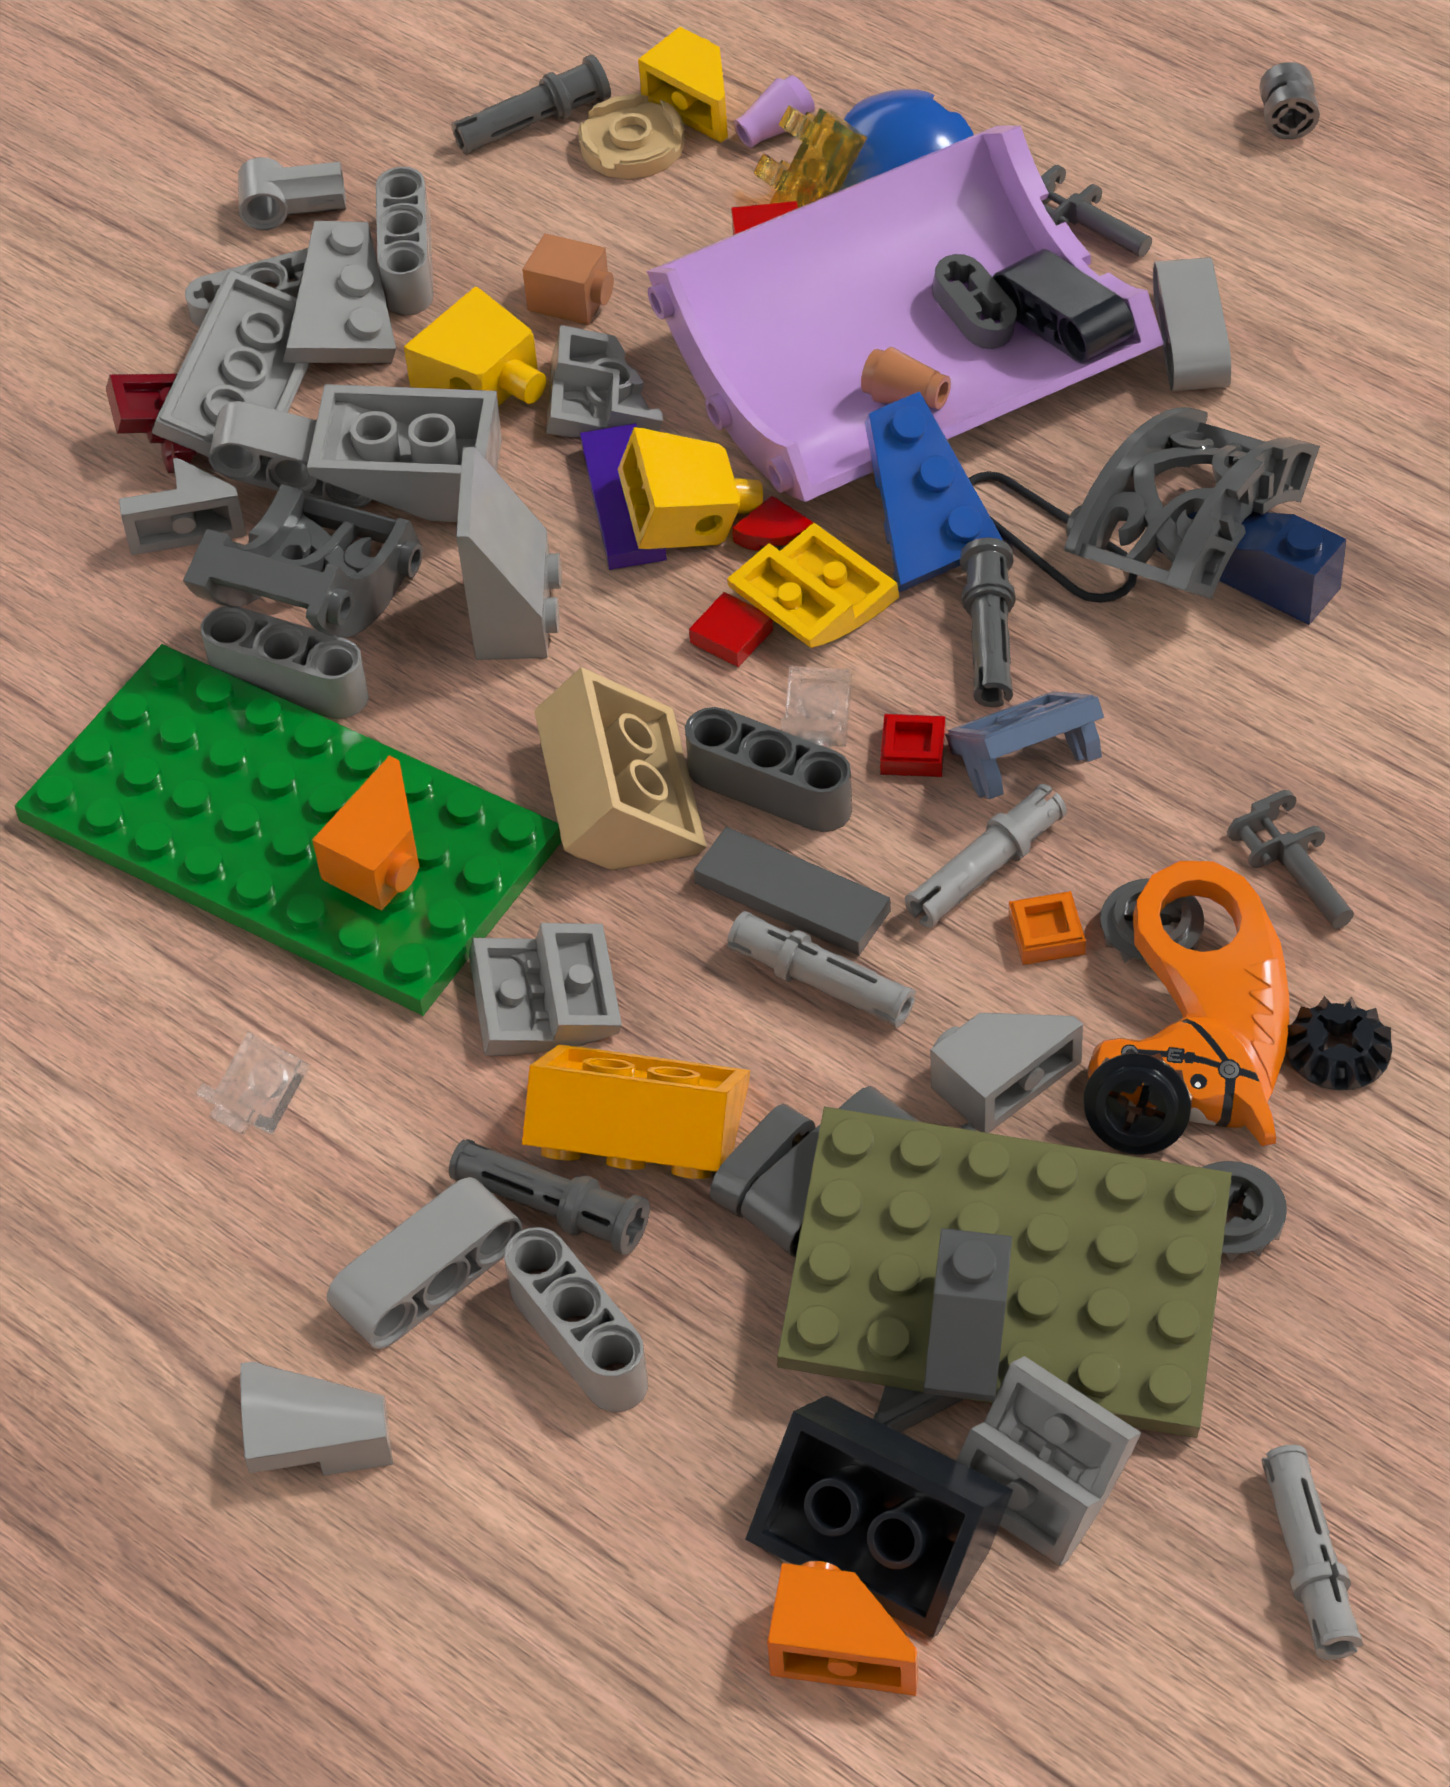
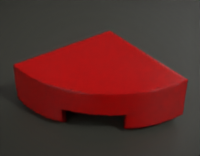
M771 496L732 527L733 542L744 548L760 551L761 546H766L769 543L773 546L786 545L814 522L774 496Z

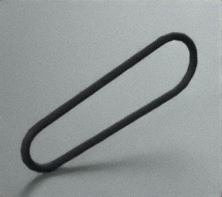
M987 471L969 477L972 485L986 480L1005 484L1062 522L1068 523L1070 517L1068 514L1002 473ZM991 517L1000 535L1070 593L1085 601L1098 603L1115 601L1127 595L1136 585L1138 575L1129 572L1128 581L1121 588L1113 592L1103 594L1087 592L1073 584ZM1110 541L1106 546V550L1125 557L1128 554Z

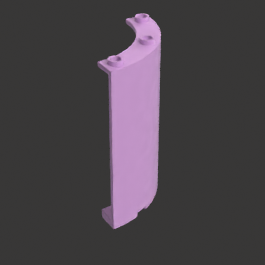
M1021 125L992 127L647 271L652 284L648 288V298L651 307L659 319H666L687 366L706 398V410L713 425L718 430L726 429L746 457L771 481L773 487L779 493L785 492L793 498L804 502L874 472L865 421L868 413L888 405L887 403L874 402L872 396L864 393L861 388L863 367L874 349L885 351L889 347H894L939 371L940 374L950 377V393L944 406L941 409L929 407L946 439H949L1164 344L1148 291L1126 284L1110 272L1102 276L1096 274L1088 266L1091 264V254L1077 239L1067 223L1064 222L1056 226L1042 203V200L1047 198L1049 192L1036 168ZM1042 249H1047L1119 295L1132 315L1134 335L1132 338L1084 363H1079L1016 321L1010 342L1003 347L995 349L981 348L974 345L964 336L936 302L932 294L935 267L946 256L965 254L980 262L993 277L996 272ZM966 282L963 285L968 289V283ZM981 314L980 320L986 319V318Z

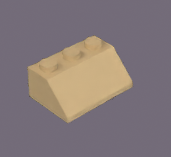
M580 667L534 710L564 851L571 853L576 858L588 860L610 870H617L698 855L707 848L673 708Z

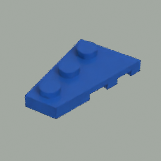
M920 391L868 413L865 428L876 487L880 489L885 514L883 525L887 545L890 544L895 568L893 579L898 584L899 593L961 566L960 553L967 543L987 537L1003 541Z

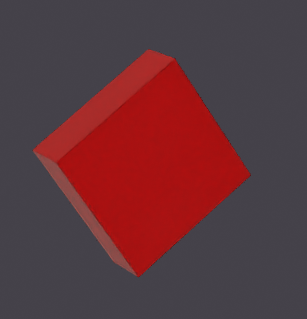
M723 592L689 628L690 643L739 668L773 631V619L758 608Z
M884 714L880 775L942 777L946 716Z

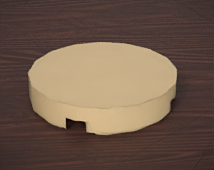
M629 94L612 97L596 104L588 112V119L584 124L581 121L578 128L581 156L591 169L608 177L628 180L650 177L668 169L680 158L685 145L682 117L671 104L661 99V105L648 102V96Z

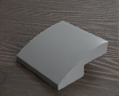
M540 923L536 939L473 938L469 959L485 1056L532 1054L550 1051L559 1044L579 1046L619 1034L622 1023L603 924Z
M1024 1356L1011 1362L985 1422L970 1429L956 1461L1013 1489L1000 1525L1061 1566L1069 1560L1107 1500L1130 1458L1141 1432Z

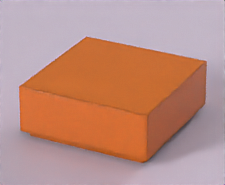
M1071 891L1009 901L1008 916L1022 965L1085 955L1086 939Z

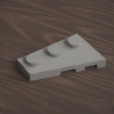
M314 221L283 363H392L396 345L368 222Z

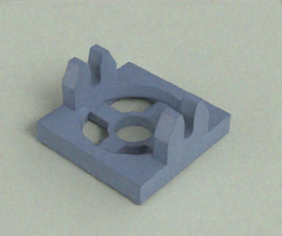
M1052 691L948 730L949 733H946L945 736L951 754L963 757L969 778L978 797L986 796L987 799H992L1004 794L1002 778L996 758L1064 733L1076 761L1084 759L1085 762H1090L1101 758L1100 738L1094 721L1105 717L1099 699L1096 696Z

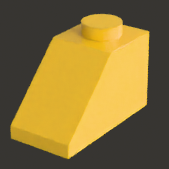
M680 26L638 59L641 95L648 96V102L661 105V99L671 104L681 115L684 124L722 143L728 138L720 47Z

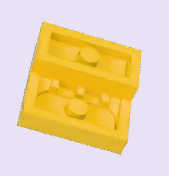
M816 523L811 524L781 551L770 543L767 544L727 578L728 586L810 648L827 644L854 631L899 598L896 581Z

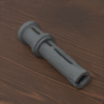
M590 54L583 57L581 65L558 75L554 72L544 74L538 86L485 108L476 114L452 122L453 135L459 148L467 155L488 143L511 135L543 119L545 120L551 116L555 119H565L571 116L572 109L595 99H598L600 102L608 100L611 97L610 84L601 63L594 55Z
M988 537L973 540L967 543L961 550L960 564L962 570L967 575V585L963 588L961 598L963 608L971 616L974 700L985 707H1000L1004 705L1003 699L1009 702L1013 697L1010 672L1008 613L1014 607L1016 595L1014 587L1009 583L1008 571L1012 568L1014 558L1012 548L1006 542Z
M463 1139L452 1154L449 1164V1176L451 1179L459 1181L468 1177L476 1178L491 1193L557 1218L558 1225L568 1234L577 1236L585 1232L612 1243L614 1252L622 1255H628L633 1252L644 1234L650 1213V1203L647 1198L639 1195H633L629 1199L600 1188L597 1179L586 1175L582 1177L576 1176L569 1180L525 1161L476 1144L475 1141L470 1139Z

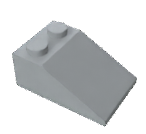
M325 384L307 464L308 476L429 521L457 522L463 447H475L497 472L502 443L497 391Z
M463 447L456 538L476 660L547 658L549 633H559L558 597H551V589H561L562 568L560 553H550L547 529L475 447Z

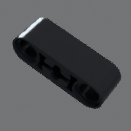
M1042 249L993 275V279L1013 301L1017 309L1016 321L1079 363H1084L1132 338L1134 335L1132 315L1119 295L1047 249Z

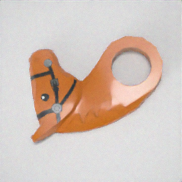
M1178 861L1152 874L1136 901L1133 913L1134 945L1164 984L1177 1004L1183 1018L1167 1026L1154 1036L1142 1040L1126 1038L1103 1040L1093 1050L1087 1069L1088 1080L1106 1057L1111 1059L1123 1055L1130 1049H1133L1136 1053L1150 1056L1160 1053L1164 1062L1175 1070H1182L1184 1082L1189 1094H1192L1189 1121L1231 1128L1245 1126L1261 1146L1276 1144L1274 1120L1268 1101L1273 1093L1286 1053L1289 1025V989L1281 942L1259 895L1244 876L1214 861ZM1199 896L1209 898L1223 906L1233 918L1237 934L1232 942L1219 950L1200 952L1186 949L1174 942L1163 929L1160 913L1167 904L1181 897ZM1145 1081L1142 1086L1137 1087L1133 1094L1123 1091L1120 1093L1129 1099L1130 1106L1142 1109L1144 1107L1156 1109L1157 1107L1148 1101L1150 1093L1148 1090L1149 1083Z

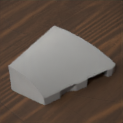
M560 325L551 357L546 434L580 438V433L635 423L637 428L660 431L663 414L659 408L649 409L641 395L644 382L638 372L626 363L624 358L625 351L616 336Z
M256 1362L241 1363L240 1385L245 1462L249 1473L320 1462L323 1476L393 1465L387 1405L384 1395Z

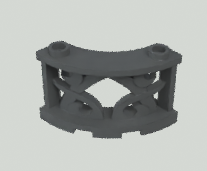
M1178 407L1166 410L1152 417L1136 429L1114 452L1103 467L1083 504L1075 508L1068 519L1066 528L1068 538L1064 550L1212 599L1231 555L1246 534L1244 525L1241 523L1252 512L1265 514L1271 508L1284 502L1296 501L1301 503L1320 446L1291 437L1262 441L1206 424L1208 413L1195 408ZM1194 464H1212L1213 477L1217 483L1214 488L1189 490L1172 499L1165 507L1162 505L1155 486L1156 476L1175 467L1189 468ZM1198 511L1194 519L1188 518V514ZM1119 521L1126 522L1118 530L1120 546L1129 545L1141 536L1126 557L1105 550ZM1157 547L1172 562L1170 571L1146 564Z
M281 484L270 507L258 524L249 532L248 544L244 545L233 542L228 534L206 529L183 582L197 597L227 607L248 605L262 596L307 609L306 618L316 630L330 636L347 638L365 630L383 613L405 576L412 578L416 575L421 565L423 547L409 520L402 518L395 520L306 496L302 489ZM322 527L336 531L330 536ZM357 537H361V539L352 543ZM371 540L384 544L375 557H369Z

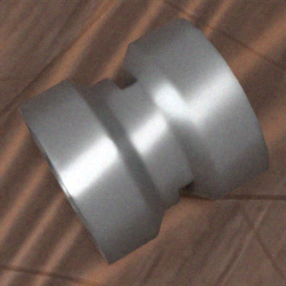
M1295 62L1281 63L1267 70L1260 80L1259 89L1263 105L1265 106L1264 116L1268 131L1281 139H1297L1313 131L1319 122L1320 112L1316 97L1314 96L1315 87L1311 72L1304 65Z

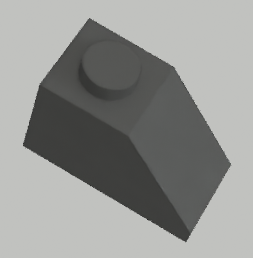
M941 1228L924 1394L995 1401L1007 1300L1012 1236Z

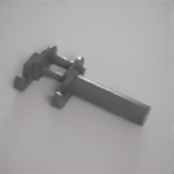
M1054 165L1041 176L1049 192L1047 198L1042 200V203L1056 226L1064 222H1071L1074 225L1079 223L1140 257H1143L1149 251L1152 245V237L1092 205L1091 201L1097 204L1101 200L1102 189L1099 186L1091 184L1080 194L1074 193L1066 199L1054 193L1055 182L1062 184L1065 180L1066 169L1064 167ZM1052 200L1059 204V206L1054 210L1046 204Z
M1290 790L1279 791L1252 803L1251 812L1234 819L1227 830V836L1232 841L1243 840L1251 850L1248 863L1253 868H1260L1278 860L1282 866L1286 867L1333 928L1338 929L1347 925L1354 916L1353 910L1307 854L1309 842L1314 847H1319L1323 844L1325 833L1318 826H1311L1295 834L1290 831L1285 834L1280 833L1272 821L1277 819L1281 805L1286 811H1290L1295 806L1297 800ZM1266 829L1273 839L1262 843L1255 833Z

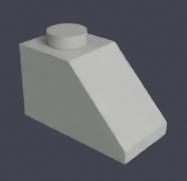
M978 1013L961 1027L954 1026L946 1030L937 1039L933 1048L930 1049L931 1088L980 1132L989 1133L1082 1062L1083 1023L1075 1016Z

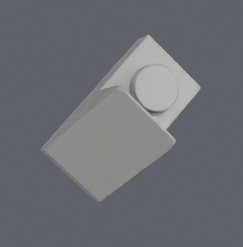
M178 458L173 459L177 489L119 499L121 518L131 555L200 544L206 529L228 534L230 538L246 536L236 487Z

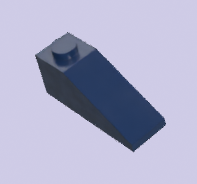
M1198 511L1188 514V518L1194 519ZM1252 512L1241 523L1244 525L1246 534L1231 555L1219 581L1310 625L1341 589L1347 539L1295 514L1270 512L1260 514ZM1157 547V551L1160 552V553H1163V552L1159 549V547Z

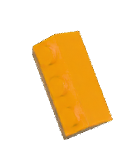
M559 1044L529 1066L522 1145L541 1147V1155L549 1159L572 1161L580 1159L581 1153L606 1156V1165L614 1168L639 1170L646 1167V1162L672 1165L671 1173L679 1177L691 1179L710 1178L711 1171L717 1172L726 1158L733 1152L751 1070Z

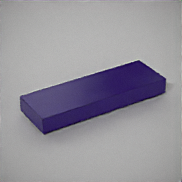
M636 423L580 433L583 456L609 570L667 560L666 548L638 549L618 473V467L633 428L637 427Z

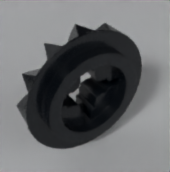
M1324 996L1316 1007L1306 1008L1301 1006L1296 1019L1291 1025H1288L1287 1057L1298 1074L1317 1086L1331 1090L1361 1088L1377 1080L1390 1063L1392 1056L1391 1027L1384 1026L1380 1022L1376 1008L1367 1011L1357 1007L1352 997L1344 1004L1331 1003ZM1329 1032L1336 1037H1341L1345 1033H1352L1351 1048L1340 1043L1333 1048L1329 1046L1326 1049Z
M1130 1049L1123 1055L1111 1059L1106 1057L1089 1077L1084 1092V1112L1091 1129L1104 1143L1124 1153L1146 1155L1162 1151L1180 1138L1190 1119L1192 1094H1189L1182 1070H1175L1164 1062L1160 1053L1150 1056L1136 1053L1133 1049ZM1145 1081L1149 1083L1148 1090L1150 1093L1148 1101L1157 1107L1156 1109L1144 1107L1139 1115L1135 1114L1132 1123L1126 1120L1129 1114L1127 1110L1129 1099L1120 1093L1123 1091L1133 1094L1137 1087L1142 1086Z

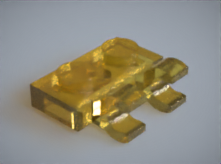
M788 105L779 122V126L802 141L791 164L782 159L778 163L763 153L753 173L776 190L769 204L797 201L798 208L839 192L868 137L834 112L820 108L816 116L810 112H806L804 115L793 106Z

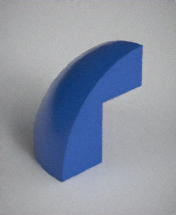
M900 89L869 96L853 106L838 130L832 155L833 192H839L973 136L974 133L961 114L946 110L942 105L933 100L935 95L930 92L918 89Z

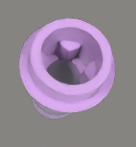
M790 75L784 80L776 78L746 112L733 121L734 129L741 141L749 148H752L764 140L806 124L808 122V115L815 111V104L809 91L797 77Z

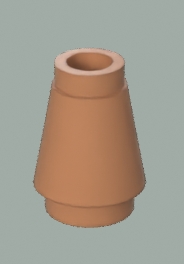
M889 347L885 351L874 349L870 353L863 367L861 388L864 393L872 396L874 402L887 404L920 391L928 407L941 409L948 399L951 379L949 376L940 374L939 371L898 349Z

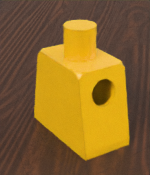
M476 286L403 346L411 388L497 391L499 407L511 395L527 404H532L541 397L546 387L547 380L545 374L537 370L534 335L530 328Z
M633 428L619 464L618 473L638 549L719 545L726 540L737 513L750 514L763 503V486L761 481L734 478L727 451L720 444L645 428Z

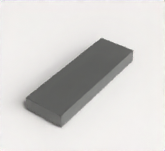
M727 826L694 868L695 884L860 956L891 912L890 897Z

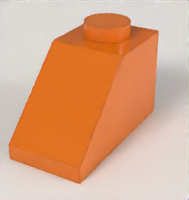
M391 756L387 757L312 839L321 879L381 911L398 892L405 891L412 884L420 868L400 761Z
M809 1561L802 1565L782 1563L767 1642L770 1676L916 1696L918 1688V1650L855 1572L842 1571L837 1566L822 1561Z

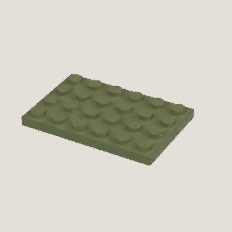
M824 1106L777 1356V1368L923 1392L941 1228L1012 1236L996 1395L1011 1362L1025 1356L1134 1428L1197 1438L1201 1425L1232 1172ZM961 1398V1399H967V1400H973V1401H979V1402H985V1403H991V1404H993V1401H985V1400H976V1399Z

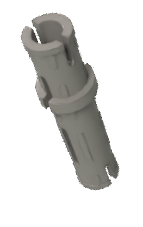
M1039 784L1030 795L1007 814L997 813L987 822L986 831L916 890L911 891L905 896V904L910 914L916 918L925 910L926 915L920 919L919 923L924 927L932 928L939 919L1008 861L1021 860L1029 853L1030 843L1067 814V808L1061 796L1056 793L1046 802L1045 797L1052 792V788L1046 784Z
M743 911L736 918L727 938L729 941L727 948L766 964V966L774 969L775 975L778 978L787 982L796 979L821 990V992L855 1008L862 1009L896 1028H899L905 1022L915 1002L914 995L916 994L914 989L891 981L840 955L820 948V946L812 943L811 937L804 932L795 930L790 933L765 922L747 911Z
M1299 1445L1276 1447L1267 1452V1458L1263 1457L1261 1462L1268 1484L1271 1487L1275 1501L1274 1505L1293 1564L1294 1575L1290 1583L1294 1598L1303 1603L1305 1613H1307L1316 1655L1325 1660L1346 1658L1355 1654L1358 1651L1357 1647H1362L1363 1645L1361 1634L1358 1631L1348 1600L1347 1591L1351 1586L1347 1567L1338 1562L1336 1553H1334L1325 1515L1311 1475L1306 1449Z

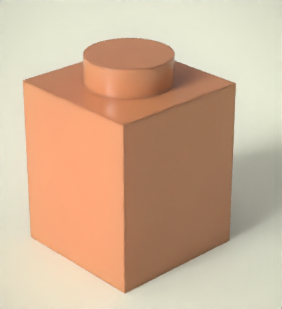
M544 233L522 269L528 311L589 325L599 306L606 305L612 294L614 277L611 272H608L606 247Z

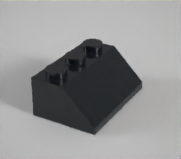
M824 1396L793 1411L745 1540L791 1564L802 1565L809 1561H822L833 1564L842 1571L855 1572L890 1616L934 1638L943 1628L989 1554L1013 1489L828 1396Z

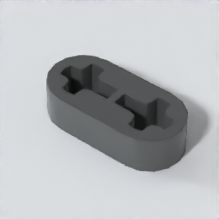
M953 254L941 259L935 267L932 294L936 302L964 336L974 345L986 349L1003 347L1010 342L1014 333L1017 309L1009 296L975 258L965 254ZM966 282L968 283V289L963 285ZM981 314H982L986 319L980 320Z
M787 1104L776 1106L720 1166L710 1187L711 1199L734 1215L743 1218L741 1206L751 1186L761 1175L815 1129L814 1121Z

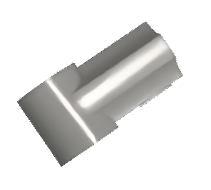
M258 157L248 160L242 164L238 171V199L241 220L251 228L269 230L281 225L287 215L346 209L341 163L333 162L283 168L281 164L270 158Z

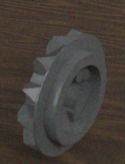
M1150 878L1134 880L1118 887L1108 896L1101 910L1100 927H1102L1106 947L1119 950L1124 963L1133 958L1145 961L1134 945L1133 913L1136 901ZM1195 896L1181 897L1164 907L1160 913L1163 929L1174 942L1186 949L1196 951L1200 936L1204 931L1203 910Z
M1222 1161L1201 1167L1232 1172L1227 1209L1233 1203L1237 1204L1241 1197H1244L1242 1218L1234 1217L1229 1223L1225 1224L1222 1253H1225L1231 1262L1239 1254L1253 1252L1260 1257L1267 1244L1273 1240L1280 1239L1285 1223L1287 1206L1280 1186L1269 1174L1247 1163Z

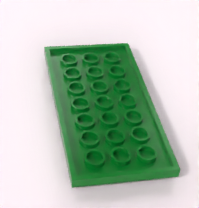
M163 644L156 649L14 806L20 822L422 1016L425 1015L468 961L473 938L487 937L562 842L559 824L555 821ZM391 756L400 761L420 868L412 884L405 891L398 892L381 911L321 879L312 839L387 757Z

